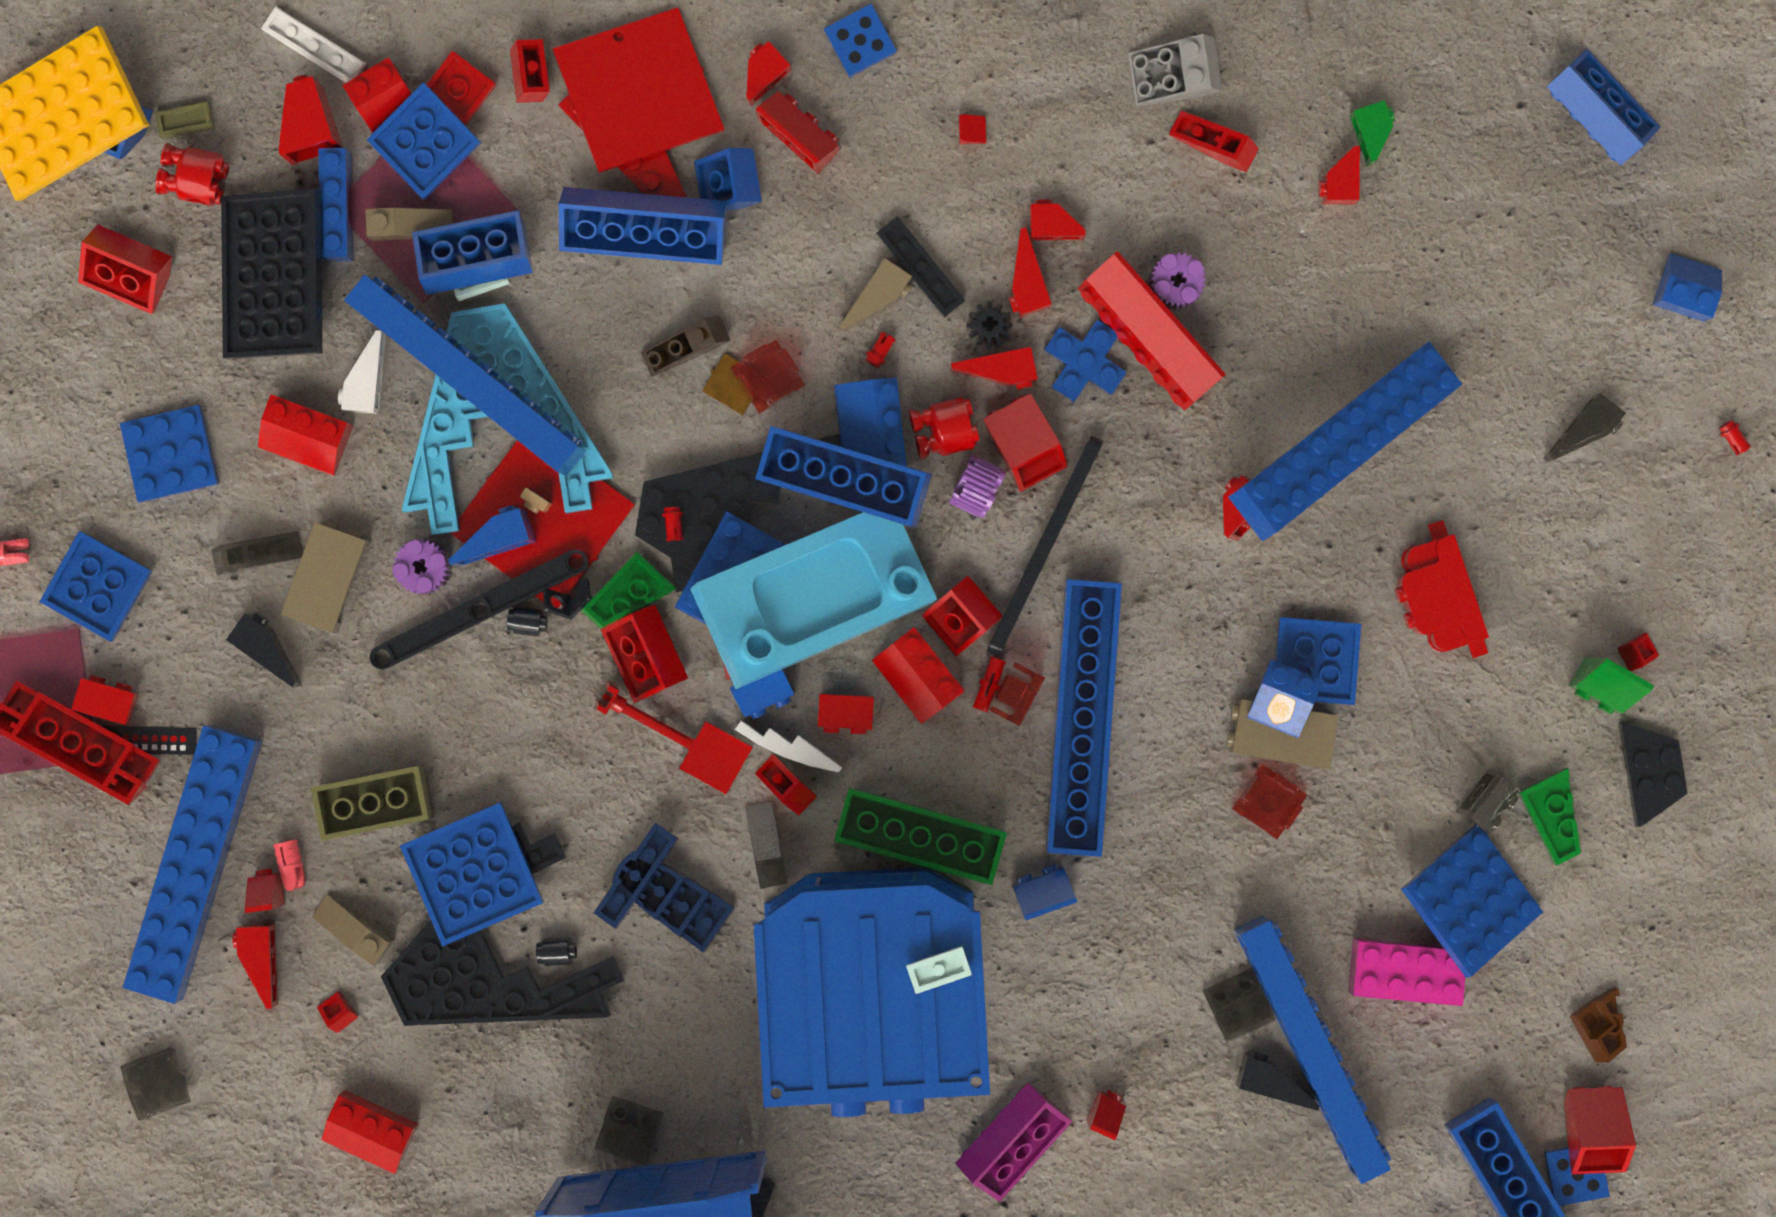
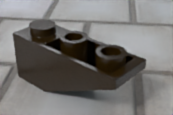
M720 316L701 319L641 351V354L651 376H656L710 352L731 340Z

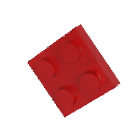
M454 51L449 54L427 83L465 125L469 123L497 86Z

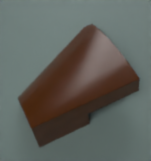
M1618 988L1609 989L1569 1016L1595 1062L1609 1063L1627 1048L1626 1036L1622 1030L1624 1023L1623 1013H1618L1616 996H1620Z

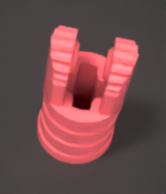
M29 539L1 541L0 566L29 562V555L27 553H10V551L28 548Z
M298 839L273 844L275 856L277 857L276 861L279 866L278 870L280 871L285 890L293 891L304 887L306 881Z

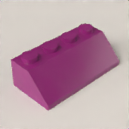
M1027 1083L1024 1088L1018 1091L1014 1099L999 1112L995 1120L981 1132L975 1142L962 1153L955 1164L972 1184L1000 1202L1073 1121L1043 1093Z

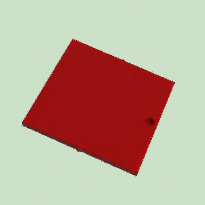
M678 7L552 48L574 107L573 113L578 117L598 173L725 130L703 74L704 68L700 66Z
M517 440L492 475L486 478V483L460 516V531L450 534L465 544L493 516L499 515V509L514 505L527 511L536 542L484 558L511 579H514L570 550L577 549L586 552L590 560L589 568L594 561L598 560V555L635 507V504L601 480L589 482L593 509L565 513L559 473ZM525 488L530 489L552 504L547 513L539 510L536 514L524 506L526 500L520 496ZM573 554L569 559V564L573 569L577 570L583 566L584 559L580 554ZM587 570L550 589L569 595ZM543 592L535 596L544 603ZM551 598L553 606L559 609L562 605L561 602L556 598Z

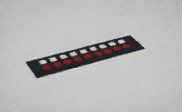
M101 726L148 754L194 755L196 750L197 728Z

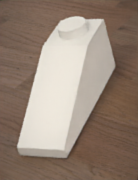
M375 331L345 379L343 389H339L338 404L341 405L342 410L379 415L386 334L384 332Z

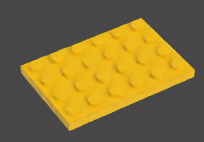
M96 26L0 84V169L15 201L26 199L149 126L103 27Z

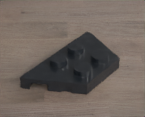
M1618 723L1634 823L1636 827H1641L1688 794L1680 744L1677 739L1627 723Z

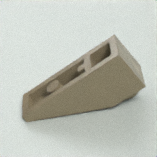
M414 208L366 209L367 237L372 241L413 240L412 232L453 224V210Z
M885 258L841 323L840 329L846 332L897 303L900 297L905 299L913 288V285L910 283L912 276Z
M327 894L312 916L351 951L373 966L383 959L395 941L394 938L329 894Z

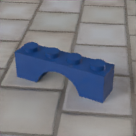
M319 148L322 259L326 262H354L353 232L349 218V189L353 181L352 153L346 148Z

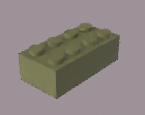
M424 764L310 787L321 841L434 818Z

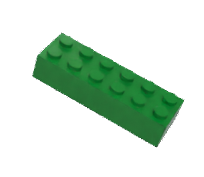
M849 787L834 841L993 885L1007 832L988 825Z

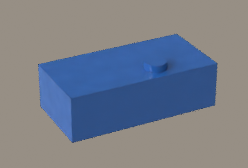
M519 210L412 232L418 277L426 295L533 273L526 226Z

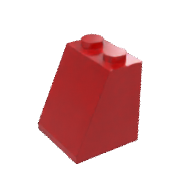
M297 76L293 78L292 83L286 84L278 151L280 156L291 165L319 157V148H343L324 87L313 76Z
M1031 393L1014 399L1011 404L1002 409L993 410L987 417L983 418L987 432L1020 492L1068 467L1061 444Z
M1606 1085L1600 1088L1579 1086L1568 1089L1564 1100V1113L1571 1174L1626 1172L1636 1148V1141L1623 1087Z

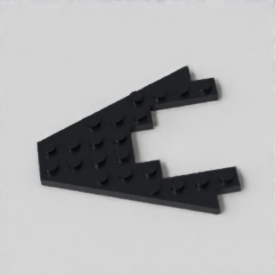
M839 434L819 439L841 446ZM763 452L644 481L635 536L693 572L726 511L748 523L751 500L778 504L781 487L755 479ZM680 507L681 512L684 514L681 516L684 540L666 541L665 517H662L664 508Z
M518 822L513 825L514 832L532 874L567 858L556 833L530 844L521 823ZM431 920L381 976L404 1026L607 1018L611 1016V1012L601 992L625 981L613 955L540 990L529 966L503 977L482 930L442 946Z

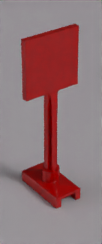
M609 681L606 682L605 687L610 694H603L602 699L606 700L604 703L596 700L594 704L596 710L605 715L610 709L619 714L622 712L686 747L688 752L679 769L727 794L751 752L752 746L707 721L704 722L698 735L693 739L627 703V699L618 695L619 689L617 685Z

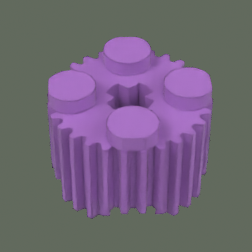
M1174 252L1167 254L1156 263L1151 271L1148 284L1151 285V290L1169 310L1171 308L1174 311L1177 308L1181 310L1184 306L1187 308L1203 292L1202 289L1205 287L1203 283L1206 281L1203 278L1205 276L1203 272L1204 267L1196 258L1192 259V255L1186 256V253L1181 255L1180 252L1176 255ZM1179 276L1183 283L1179 287H1175L1171 278Z
M972 454L966 464L968 465L955 486L949 503L976 517L984 518L994 502L995 492L998 486L1000 487L1006 471Z
M416 539L404 544V548H399L400 553H396L397 558H394L396 563H393L392 571L394 577L398 579L397 582L402 583L401 587L406 588L405 590L417 594L435 593V590H440L441 586L445 587V581L449 582L448 577L451 576L449 572L452 568H449L450 563L448 559L450 557L446 556L447 551H444V547H440L439 544L432 541ZM423 560H425V566L428 569L426 572L421 571L419 573L418 564L419 562L423 563Z

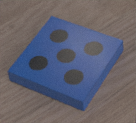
M872 4L824 28V32L849 78L897 53Z
M1568 1147L1544 1151L1552 1195L1559 1206L1610 1197L1605 1173L1571 1174Z

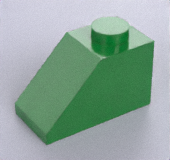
M1385 100L1354 110L1349 116L1367 167L1371 166L1378 159L1394 126L1395 117L1393 110L1390 106L1387 107Z

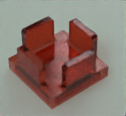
M777 340L768 345H762L744 356L742 361L730 368L759 415L805 386L798 374V367L785 348L782 349Z
M1014 662L1012 667L1030 677L1028 682L1025 683L1012 675H1007L996 694V699L1013 708L1011 714H1007L992 705L989 710L1020 726L1045 677Z
M1261 764L1231 809L1278 840L1282 832L1291 827L1303 809L1301 804L1307 797V794L1278 773Z

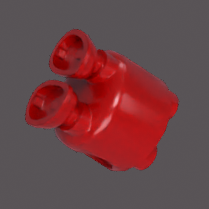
M166 143L162 150L160 163L165 168L177 166L175 175L170 174L163 168L158 169L155 183L156 193L164 195L171 191L175 192L177 197L183 201L208 206L221 205V196H224V190L220 189L218 182L222 181V178L227 179L229 174V163L225 162L223 154L193 147L181 149Z
M959 397L950 401L933 403L929 405L928 409L922 410V413L918 410H908L913 433L916 434L921 431L924 424L928 426L930 433L928 438L924 435L915 436L920 461L929 457L930 450L932 453L937 452L941 456H948L957 452L974 450V446L979 441L976 425L971 426L970 415H973L969 399L964 400L963 397Z

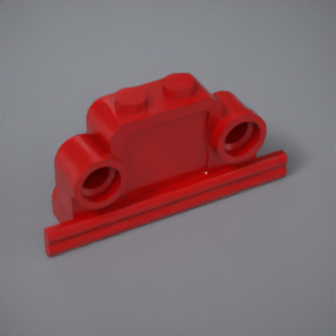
M1444 520L1429 524L1427 526L1432 541L1410 546L1404 550L1401 556V565L1406 572L1398 577L1397 587L1394 590L1398 602L1403 603L1406 613L1403 614L1405 624L1408 629L1412 628L1416 634L1427 635L1428 644L1435 651L1447 652L1468 645L1472 658L1488 654L1484 639L1489 638L1455 535H1448Z

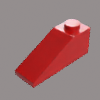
M1184 111L1179 113L1169 132V135L1176 140L1225 165L1246 173L1259 150L1248 135Z
M1026 227L1021 228L1019 232L1011 288L1012 296L1008 297L1012 312H1018L1019 318L1048 309L1052 305Z
M1031 347L954 362L950 365L952 372L1009 387L1016 386L1017 390L1033 387L1032 382H1036L1038 379Z
M275 924L241 925L233 933V948H237V956L265 1008L272 1009L278 1005Z

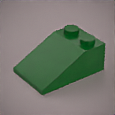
M1584 658L1568 685L1575 689L1574 694L1585 701H1589L1591 698L1599 703L1597 708L1610 715L1613 712L1624 713L1654 688L1653 684L1608 658Z

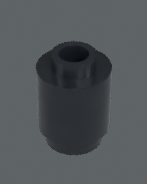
M522 607L509 609L507 630L513 631V634L540 637L541 632H546L548 616H544L543 610Z
M570 937L543 939V942H537L536 944L538 964H544L545 966L571 965L573 959L577 958L576 942H572Z

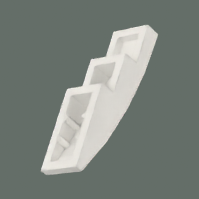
M743 720L735 728L736 731L756 744L782 757L830 771L839 772L842 769L840 764L800 735L791 743L771 727L765 735H762Z

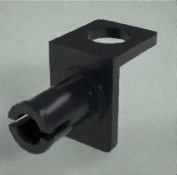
M583 579L569 595L546 588L543 591L544 610L572 620L594 597L590 592L589 579ZM551 598L558 599L562 604V609L553 606Z

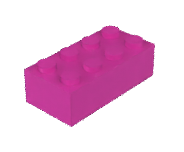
M1353 938L1348 992L1353 996L1463 1006L1465 976L1443 946Z

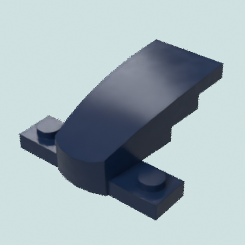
M655 823L637 850L627 855L618 865L612 880L613 885L593 913L617 929L636 903L653 919L660 921L677 936L684 938L704 953L736 907L700 883L663 863L679 838L660 824Z

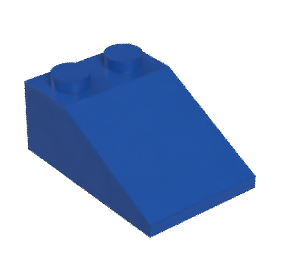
M514 505L499 509V515L493 516L448 559L450 565L459 567L535 543L536 539L527 511Z

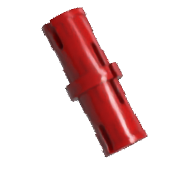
M990 656L983 679L980 678L978 683L981 685L972 706L973 708L986 713L989 712L995 691H999L1000 685L998 683L1007 662ZM992 673H994V676H993L992 681H991V683H990V686H989L987 695L984 696V695H985V692H986V690H987V687H988V685H989V682H990Z

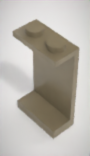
M324 520L323 524L314 522L281 615L331 633H338L341 625L340 622H337L364 547H369L371 542L365 540V534L349 529V532L345 533L338 530L339 524Z
M1238 699L1237 704L1233 703L1231 719L1234 720L1233 731H1228L1226 746L1230 747L1229 752L1330 769L1338 715L1310 711L1299 738H1296L1247 718L1253 701Z

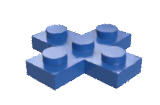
M1096 320L1081 342L1059 327L1044 351L1065 364L1066 367L1051 388L1073 403L1088 381L1109 395H1112L1127 373L1105 358L1118 338L1115 331L1099 320Z

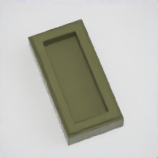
M208 101L154 112L159 138L162 140L215 129Z

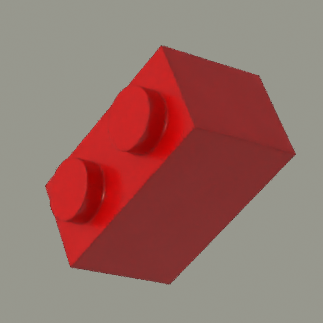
M543 39L516 40L510 49L516 103L543 102L550 92Z
M90 675L89 679H80L71 710L129 725L139 694L132 692L133 686L119 682L116 683L115 687L105 684V678Z
M819 694L818 727H823V732L839 733L840 728H850V734L866 735L867 729L872 730L874 697Z

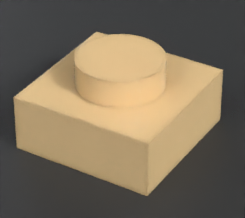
M525 488L520 496L526 500L524 506L536 514L539 510L547 513L552 505L528 488Z

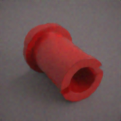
M881 332L871 351L866 352L867 357L865 361L876 368L884 365V359L896 340L890 335L886 336L885 332Z
M1732 419L1719 427L1721 431L1719 435L1725 437L1735 452L1734 454L1738 456L1749 450L1751 445L1738 428L1740 424L1738 422L1735 423Z
M680 507L664 508L662 517H665L666 541L684 540L681 516L684 514L681 512Z

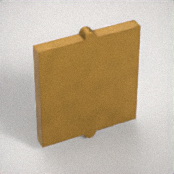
M724 353L715 370H711L712 375L702 392L743 416L751 401L757 398L756 393L766 377Z

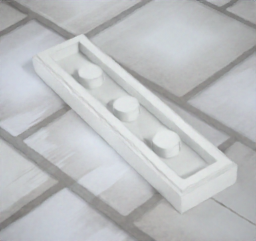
M276 6L261 28L265 33L345 83L365 72L368 67L367 63Z

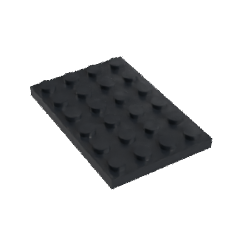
M313 188L221 196L223 358L243 359L323 354L321 190Z

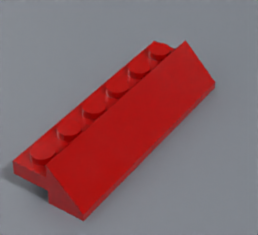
M18 681L15 682L4 701L0 702V735L128 806L148 787L146 784L161 762L127 740Z

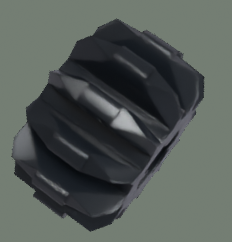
M988 302L986 311L982 305H977L976 308L980 315L970 312L969 317L976 322H968L966 327L976 329L969 334V337L972 339L979 335L976 343L977 346H981L983 340H987L986 346L988 349H991L992 340H995L998 346L1003 344L999 335L1006 339L1010 337V334L1004 329L1012 328L1013 323L1003 322L1010 317V313L1005 312L1000 315L1002 305L999 304L996 310L993 311L992 302ZM987 319H992V324H997L991 332L986 331L987 327H982V324H986Z

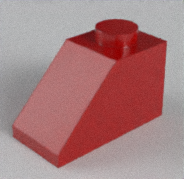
M769 41L764 45L762 43L758 44L750 52L751 57L748 59L746 91L747 102L750 106H753L791 72L790 64Z
M1354 146L1325 174L1323 180H1319L1318 196L1323 197L1322 204L1355 205L1360 200V146Z
M1040 199L1036 200L1035 204L1030 205V241L1084 240L1086 230L1058 203L1052 204V200Z
M774 754L755 773L770 791L798 816L817 797Z
M272 868L255 871L256 876L247 878L245 913L273 910L285 905L280 872L272 873Z
M1109 1089L1106 1093L1099 1090L1086 1118L1089 1128L1115 1141L1126 1109L1125 1102L1121 1100L1123 1096Z

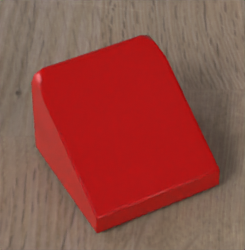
M959 114V145L986 144V116Z
M1647 632L1617 648L1629 671L1642 668L1659 657Z
M339 991L317 1007L326 1026L336 1033L358 1018L356 1012Z

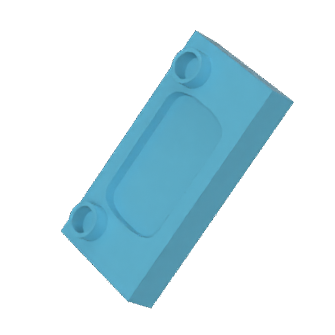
M865 512L699 581L690 589L735 689L915 612L937 600L903 524Z

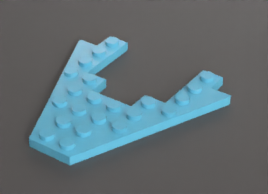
M504 303L451 312L447 333L457 340L454 344L458 347L461 344L478 357L475 361L479 364L482 361L500 374L496 379L500 381L503 378L521 391L518 394L520 398L525 395L542 408L539 411L542 416L545 412L551 415L563 425L560 428L562 432H565L567 429L584 442L581 447L586 450V453L567 476L559 473L565 513L593 509L589 482L613 479L614 475L508 306ZM435 375L402 506L403 513L428 509L432 535L460 531L448 451L474 447L470 420L488 417L437 375Z

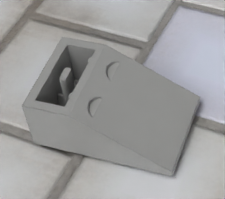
M1200 34L1128 53L1137 107L1198 98L1223 92L1216 43L1213 37Z

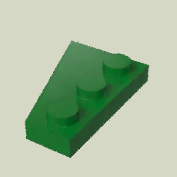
M636 552L581 611L600 629H603L674 592L676 588Z
M1565 768L1518 792L1553 864L1556 866L1581 854L1577 822L1574 818L1572 804L1574 803L1573 795L1569 784V768Z

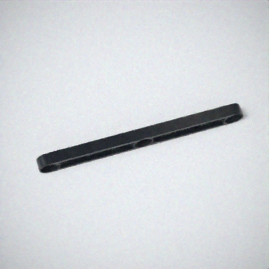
M1093 435L1090 436L986 652L999 658L1104 442L1103 440Z
M570 550L376 646L370 653V662L377 669L391 668L542 593L546 588H553L583 573L589 566V557L582 550ZM573 554H580L584 559V564L580 569H573L569 564V559ZM476 602H483L487 607V612L483 617H477L473 614L472 608ZM379 650H386L390 654V661L386 665H381L376 660V654Z

